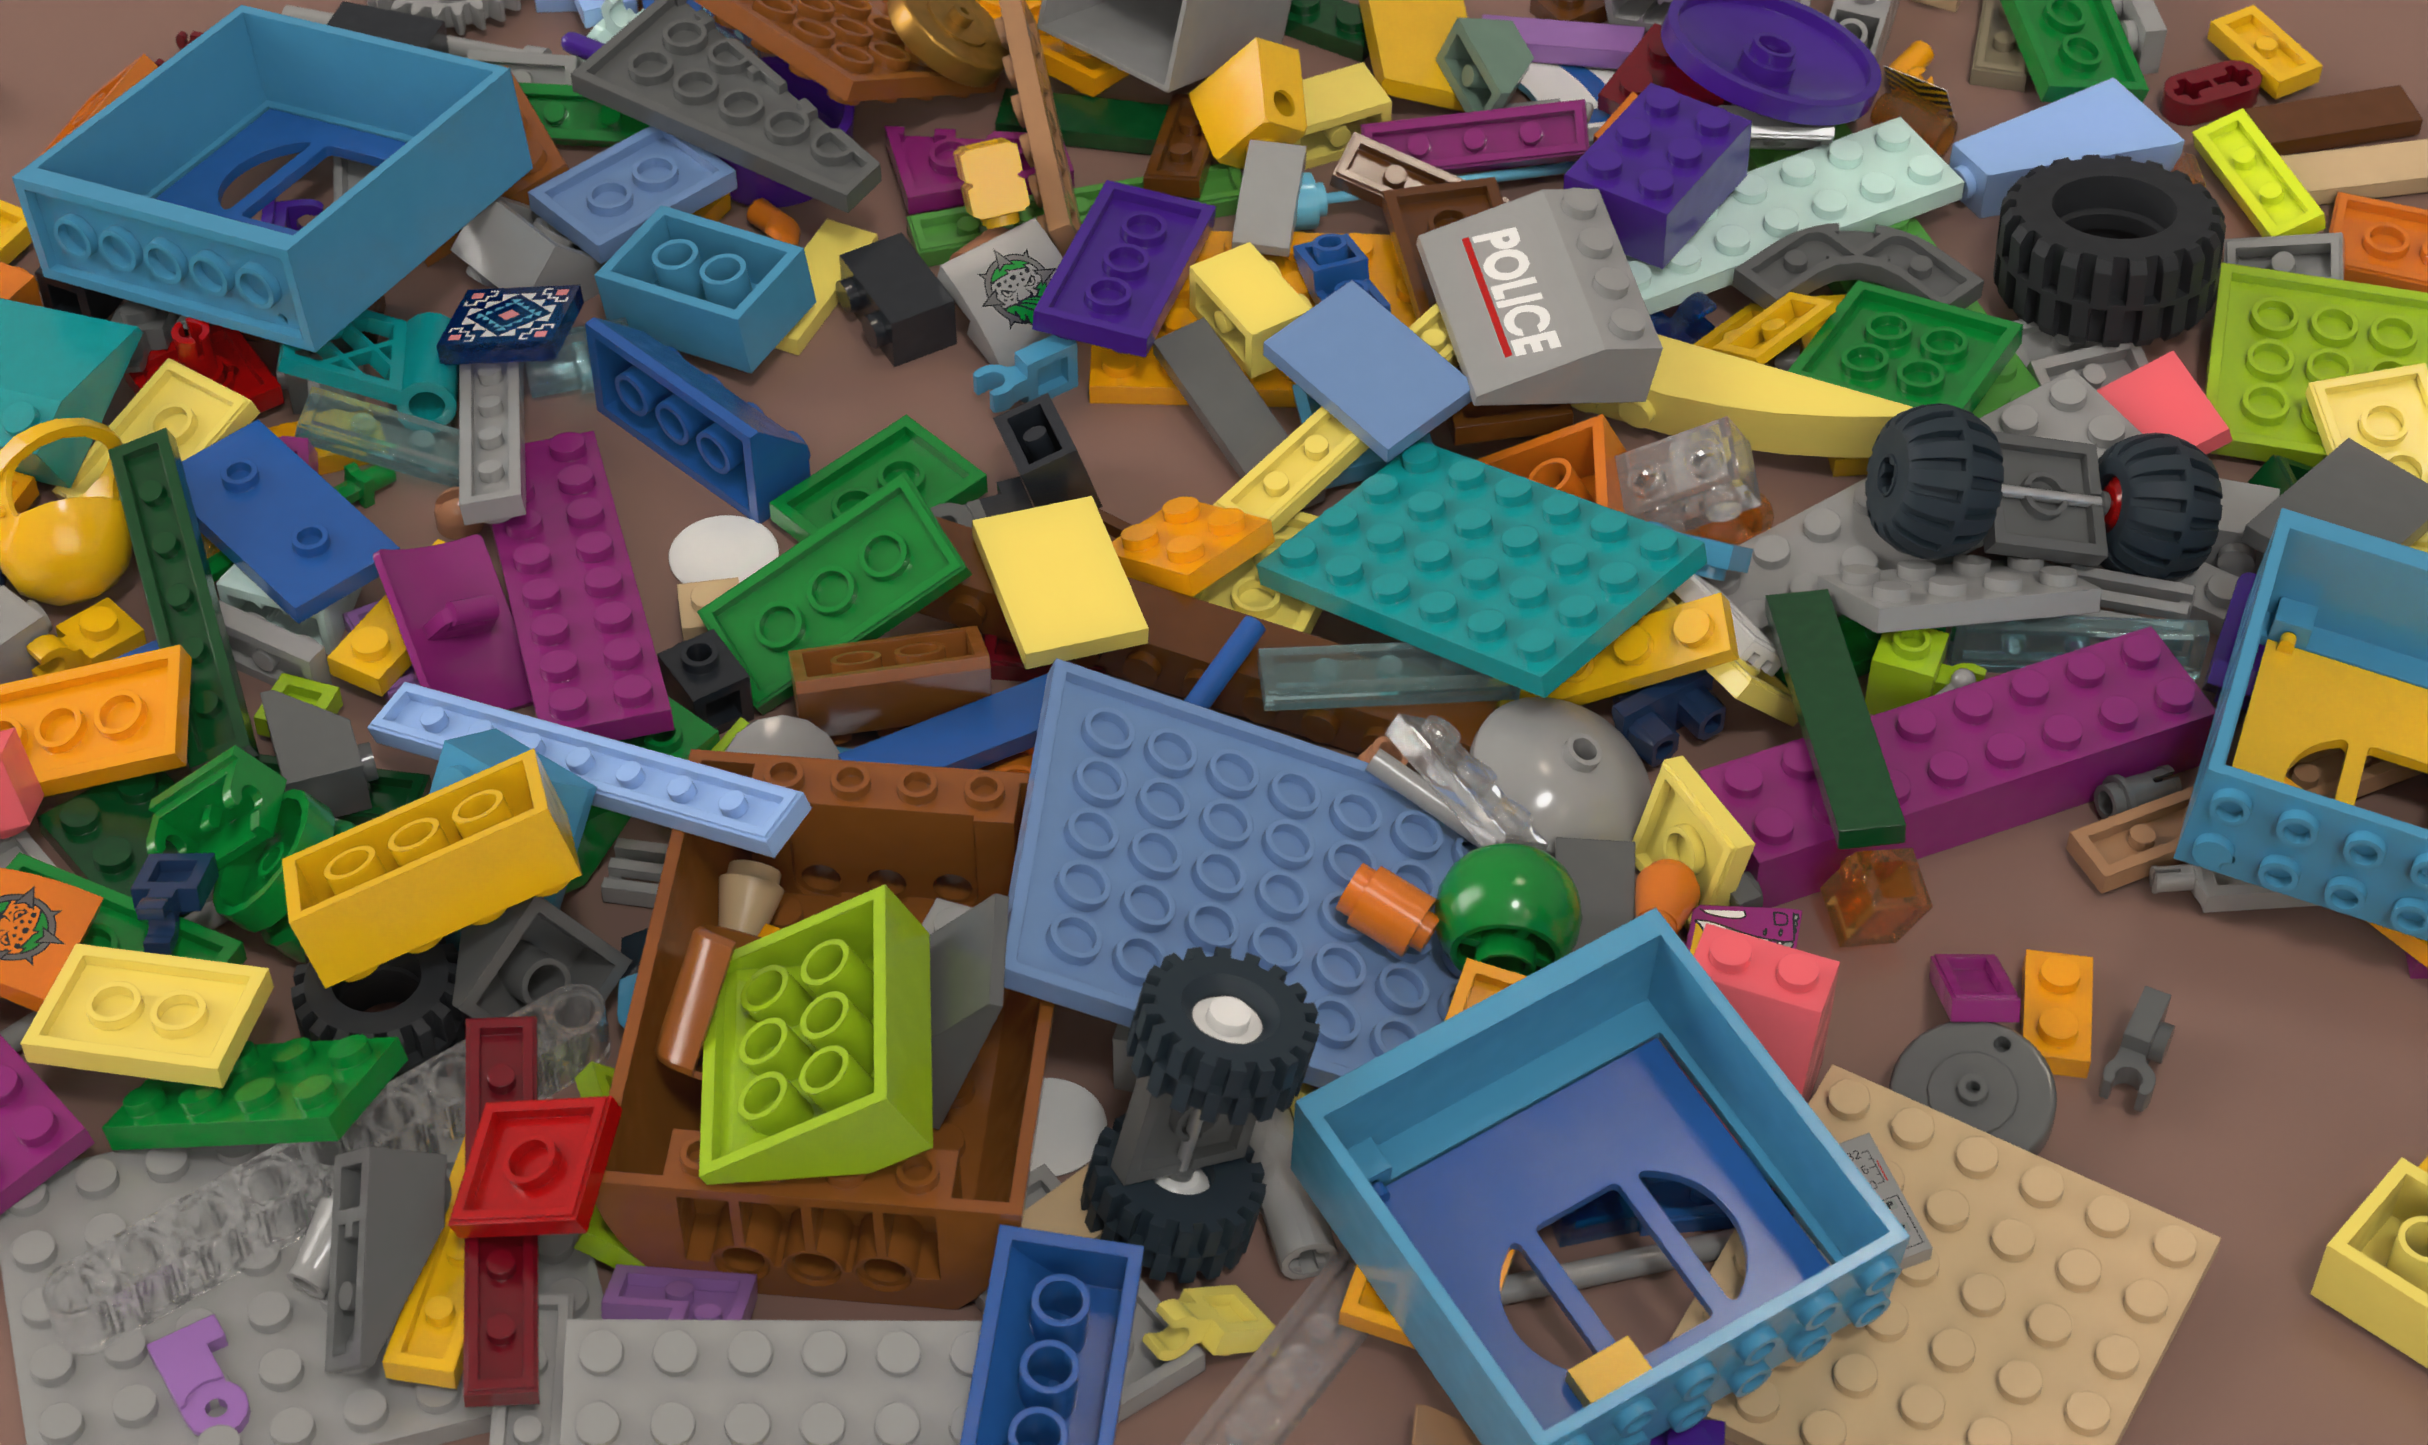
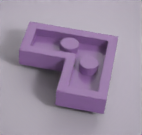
M616 1264L601 1301L602 1319L750 1320L757 1301V1275Z

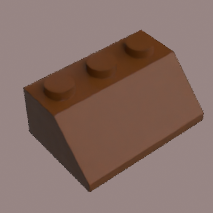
M977 625L788 651L797 718L806 719L826 732L835 745L851 740V733L877 730V735L884 737L992 695L990 656Z

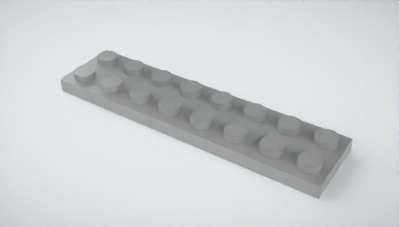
M2074 369L1979 418L1992 431L2095 444L2097 446L2098 459L2115 443L2128 437L2142 434ZM1867 478L1738 545L1753 549L1748 573L1727 570L1725 581L1700 577L1718 587L1774 643L1765 614V595L1817 590L1818 576L1842 574V568L1846 565L1863 564L1875 566L1880 570L1898 569V562L1912 559L1929 561L1935 565H1948L1953 562V557L1955 556L1930 560L1921 559L1898 551L1884 541L1876 533L1868 517L1866 507L1867 496H1865V480ZM1982 540L1979 544H1977L1976 546H1974L1973 548H1971L1970 550L1965 551V552H1963V553H1961V554H1958V555H1956V556L1966 555V554H1968V553H1970V552L1976 550L1977 548L1983 546V545H1984L1983 540ZM1835 610L1837 617L1843 615Z

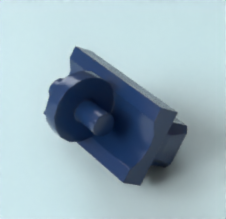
M1704 669L1618 694L1613 697L1614 705L1612 706L1611 714L1615 728L1629 741L1637 754L1654 768L1663 763L1665 759L1671 758L1678 750L1680 735L1676 730L1685 726L1697 739H1702L1703 741L1720 733L1724 728L1726 707L1712 691L1714 677Z

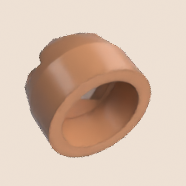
M453 486L443 491L436 498L434 516L437 530L442 536L458 540L478 534L483 529L485 522L464 525L459 506V486Z

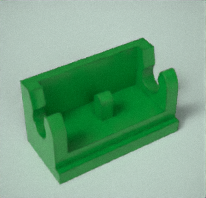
M232 746L151 800L148 810L153 813L146 840L148 855L151 853H163L166 848L165 840H168L174 844L178 853H215L218 870L274 835L287 779L238 746Z

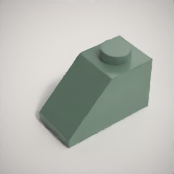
M1457 17L1435 60L1466 113L1506 108L1524 75L1527 73L1534 56L1512 20Z

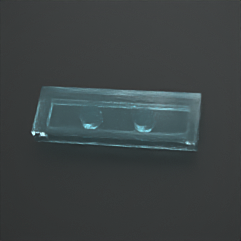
M314 386L311 387L296 427L295 437L308 438L313 447L445 486H459V429Z

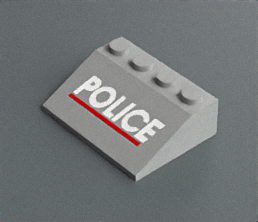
M1542 189L1418 235L1416 246L1462 374L1467 377L1470 388L1469 394L1474 406L1646 402L1663 347L1599 189Z

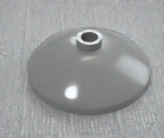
M1526 697L1502 705L1492 712L1479 728L1471 745L1469 769L1477 798L1496 826L1517 843L1538 848L1554 857L1556 837L1632 842L1652 792L1650 780L1644 764L1629 741L1611 723L1595 712L1572 702L1556 698Z

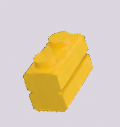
M1001 137L958 147L953 152L958 178L965 182L960 187L966 212L981 220L982 226H986V229L1020 222L1018 212L1026 210L1025 208L1030 205L1025 178L1018 175L1023 169L1017 144Z

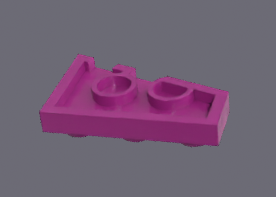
M885 126L886 145L908 214L935 212L941 209L965 206L960 187L965 182L958 178L953 152L960 146L1001 137L1017 144L1023 169L1018 175L1025 178L1028 195H1031L1028 176L1035 174L1036 171L1035 167L1031 168L1029 166L1019 139L1020 135L1026 133L993 131L986 139L956 138V129L935 128L934 137L905 136V127ZM1064 144L1072 184L1074 187V169Z

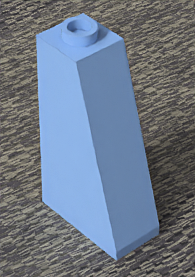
M2113 77L1953 143L1949 166L1965 181L1962 199L1959 201L1963 202L1977 217L1986 218L2000 215L2002 200L2007 196V191L2022 176L2025 177L2031 169L2040 165L2049 167L2054 160L2069 157L2072 161L2082 159L2083 155H2099L2100 158L2115 159V155L2132 157L2131 161L2146 163L2147 160L2163 164L2165 170L2173 172L2179 168L2185 140Z

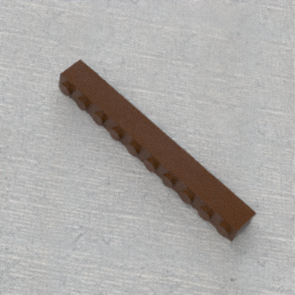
M936 517L973 575L917 613L957 625L960 628L977 625L980 633L997 636L998 639L1015 644L972 537V528ZM1127 577L1149 628L1148 644L1070 661L1085 668L1099 666L1107 674L1129 680L1140 686L1151 687L1186 698L1243 618L1250 615ZM1256 618L1264 625L1265 633L1211 707L1248 718L1258 724H1266L1307 737L1317 743L1329 744L1357 754L1365 751L1379 737H1393L1399 740L1408 751L1409 761L1406 764L1408 768L1416 773L1429 776L1436 781L1447 782L1471 790L1473 785L1469 769L1471 745L1484 721L1492 712L1499 708L1501 694Z

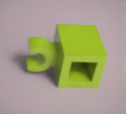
M1931 628L1885 632L1881 634L1872 658L1865 702L1869 714L1875 715L1934 696L1951 683L1952 674L1960 668H1967L1972 671L1976 677V682L1986 678L1987 670L1972 663H1960L1954 666L1944 664L1950 633Z

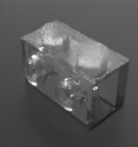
M1728 416L1615 456L1624 513L1635 518L1664 523L1678 532L1685 533L1712 522L1733 520L1743 511L1762 505L1750 442Z

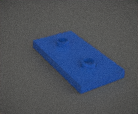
M258 419L182 461L200 532L298 624L380 577L373 560V553L380 549H400Z

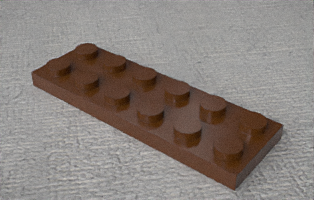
M1495 177L1383 190L1382 209L1416 321L1437 302L1416 246L1418 235L1504 204ZM1458 366L1456 369L1462 373L1460 366ZM1471 401L1449 417L1447 423L1455 446L1548 434L1573 425L1574 412L1571 404L1474 406Z

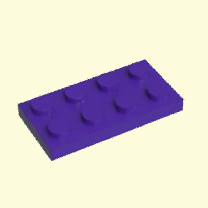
M1106 180L1034 309L1032 330L1056 335L1066 340H1076L1112 349L1121 354H1132L1146 358L1189 275V266L1194 265L1214 227L1216 206Z

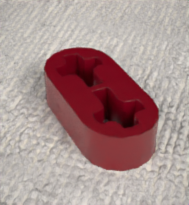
M2237 60L2223 61L2173 75L2164 84L2160 112L2169 122L2181 126H2195L2221 119L2242 108L2244 110L2253 108L2257 103L2262 75L2253 65Z

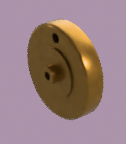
M888 0L889 18L900 39L922 62L939 74L963 85L985 87L993 84L1004 71L1003 57L1010 55V50L1006 51L996 30L994 18L977 1Z

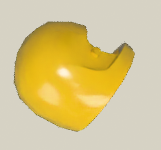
M83 417L54 419L37 424L14 436L0 450V570L20 595L55 606L85 602L101 595L116 585L128 568L133 552V545L122 502L119 500V490L110 457L100 477L81 496L48 502L22 513L17 512L15 509L12 495L14 472L20 462L38 448L62 438L87 437L100 441L108 449L123 444L120 437L108 426Z

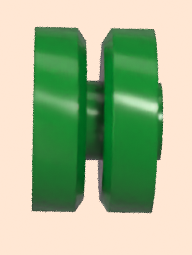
M297 789L285 791L274 835L219 870V877L214 885L212 899L216 912L244 930L254 933L260 931L267 945L291 960L302 963L306 962L305 951L289 924L282 859L352 829L356 825L340 819L335 821L331 809L305 791Z

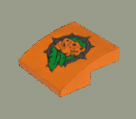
M0 868V997L38 1012L75 944H82L100 911L103 897L54 879L13 869Z

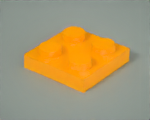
M1184 496L1167 501L1162 509L1140 524L1125 528L1121 532V536L1113 540L1112 544L1127 577L1193 597L1273 544L1275 539L1272 523L1269 519L1245 514L1237 508L1213 506L1199 502L1194 497Z

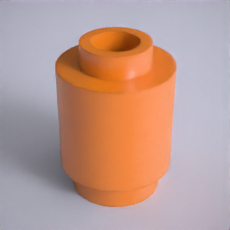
M1362 863L1355 872L1335 908L1349 917L1346 924L1400 957H1403L1410 947L1421 953L1435 932V927L1439 922L1437 915L1431 912L1437 900L1436 898L1383 866H1380L1376 871L1365 863Z

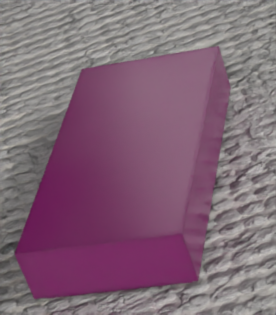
M1935 954L1930 957L1929 978L1951 1022H2020L2021 999L1995 954Z

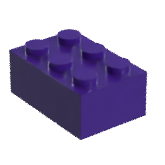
M1650 83L1564 174V189H1599L1625 255L1664 269L1747 176L1752 121L1730 113L1723 108L1714 107L1679 94L1670 88Z

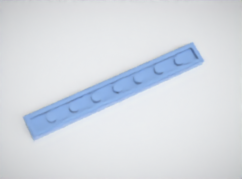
M409 682L402 684L367 727L376 743L438 761L445 740L496 728L527 747L534 748L539 754L595 785L597 789L592 802L593 806L772 858L776 857L812 809L804 792Z

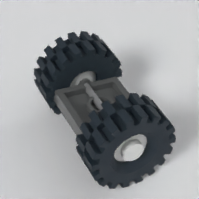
M1201 947L1188 948L1184 961L1174 952L1163 958L1161 968L1154 965L1150 969L1145 983L1143 982L1126 1044L1127 1057H1134L1131 1069L1137 1077L1127 1113L1115 1118L1112 1129L1106 1126L1100 1133L1089 1163L1080 1198L1081 1210H1088L1085 1224L1089 1232L1093 1233L1103 1230L1100 1240L1144 1246L1142 1265L1151 1268L1150 1279L1164 1282L1166 1273L1173 1272L1177 1273L1179 1283H1194L1197 1271H1201L1206 1280H1210L1220 1276L1223 1265L1231 1270L1239 1263L1242 1253H1246L1266 1194L1267 1185L1262 1183L1265 1175L1262 1163H1251L1255 1151L1249 1145L1256 1120L1260 1123L1272 1119L1275 1108L1283 1113L1292 1105L1294 1096L1298 1097L1319 1036L1320 1024L1315 1023L1318 1011L1315 1003H1304L1307 995L1304 987L1299 982L1287 986L1284 983L1287 976L1286 971L1277 965L1266 971L1258 967L1261 957L1247 952L1244 961L1231 958L1230 948L1216 947L1213 957H1206Z

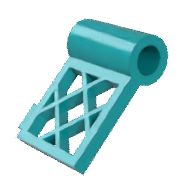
M366 309L316 352L324 360L319 361L295 354V351L301 350V348L280 343L277 371L397 405L396 408L399 416L408 425L423 430L439 429L450 423L456 415L460 339L448 341L450 335H460L458 333L460 330L453 329L448 333L451 328L459 327L451 318L441 313H421L408 321H404ZM362 331L389 339L374 345ZM342 338L355 351L343 354L331 341ZM370 364L384 379L364 374L358 367Z

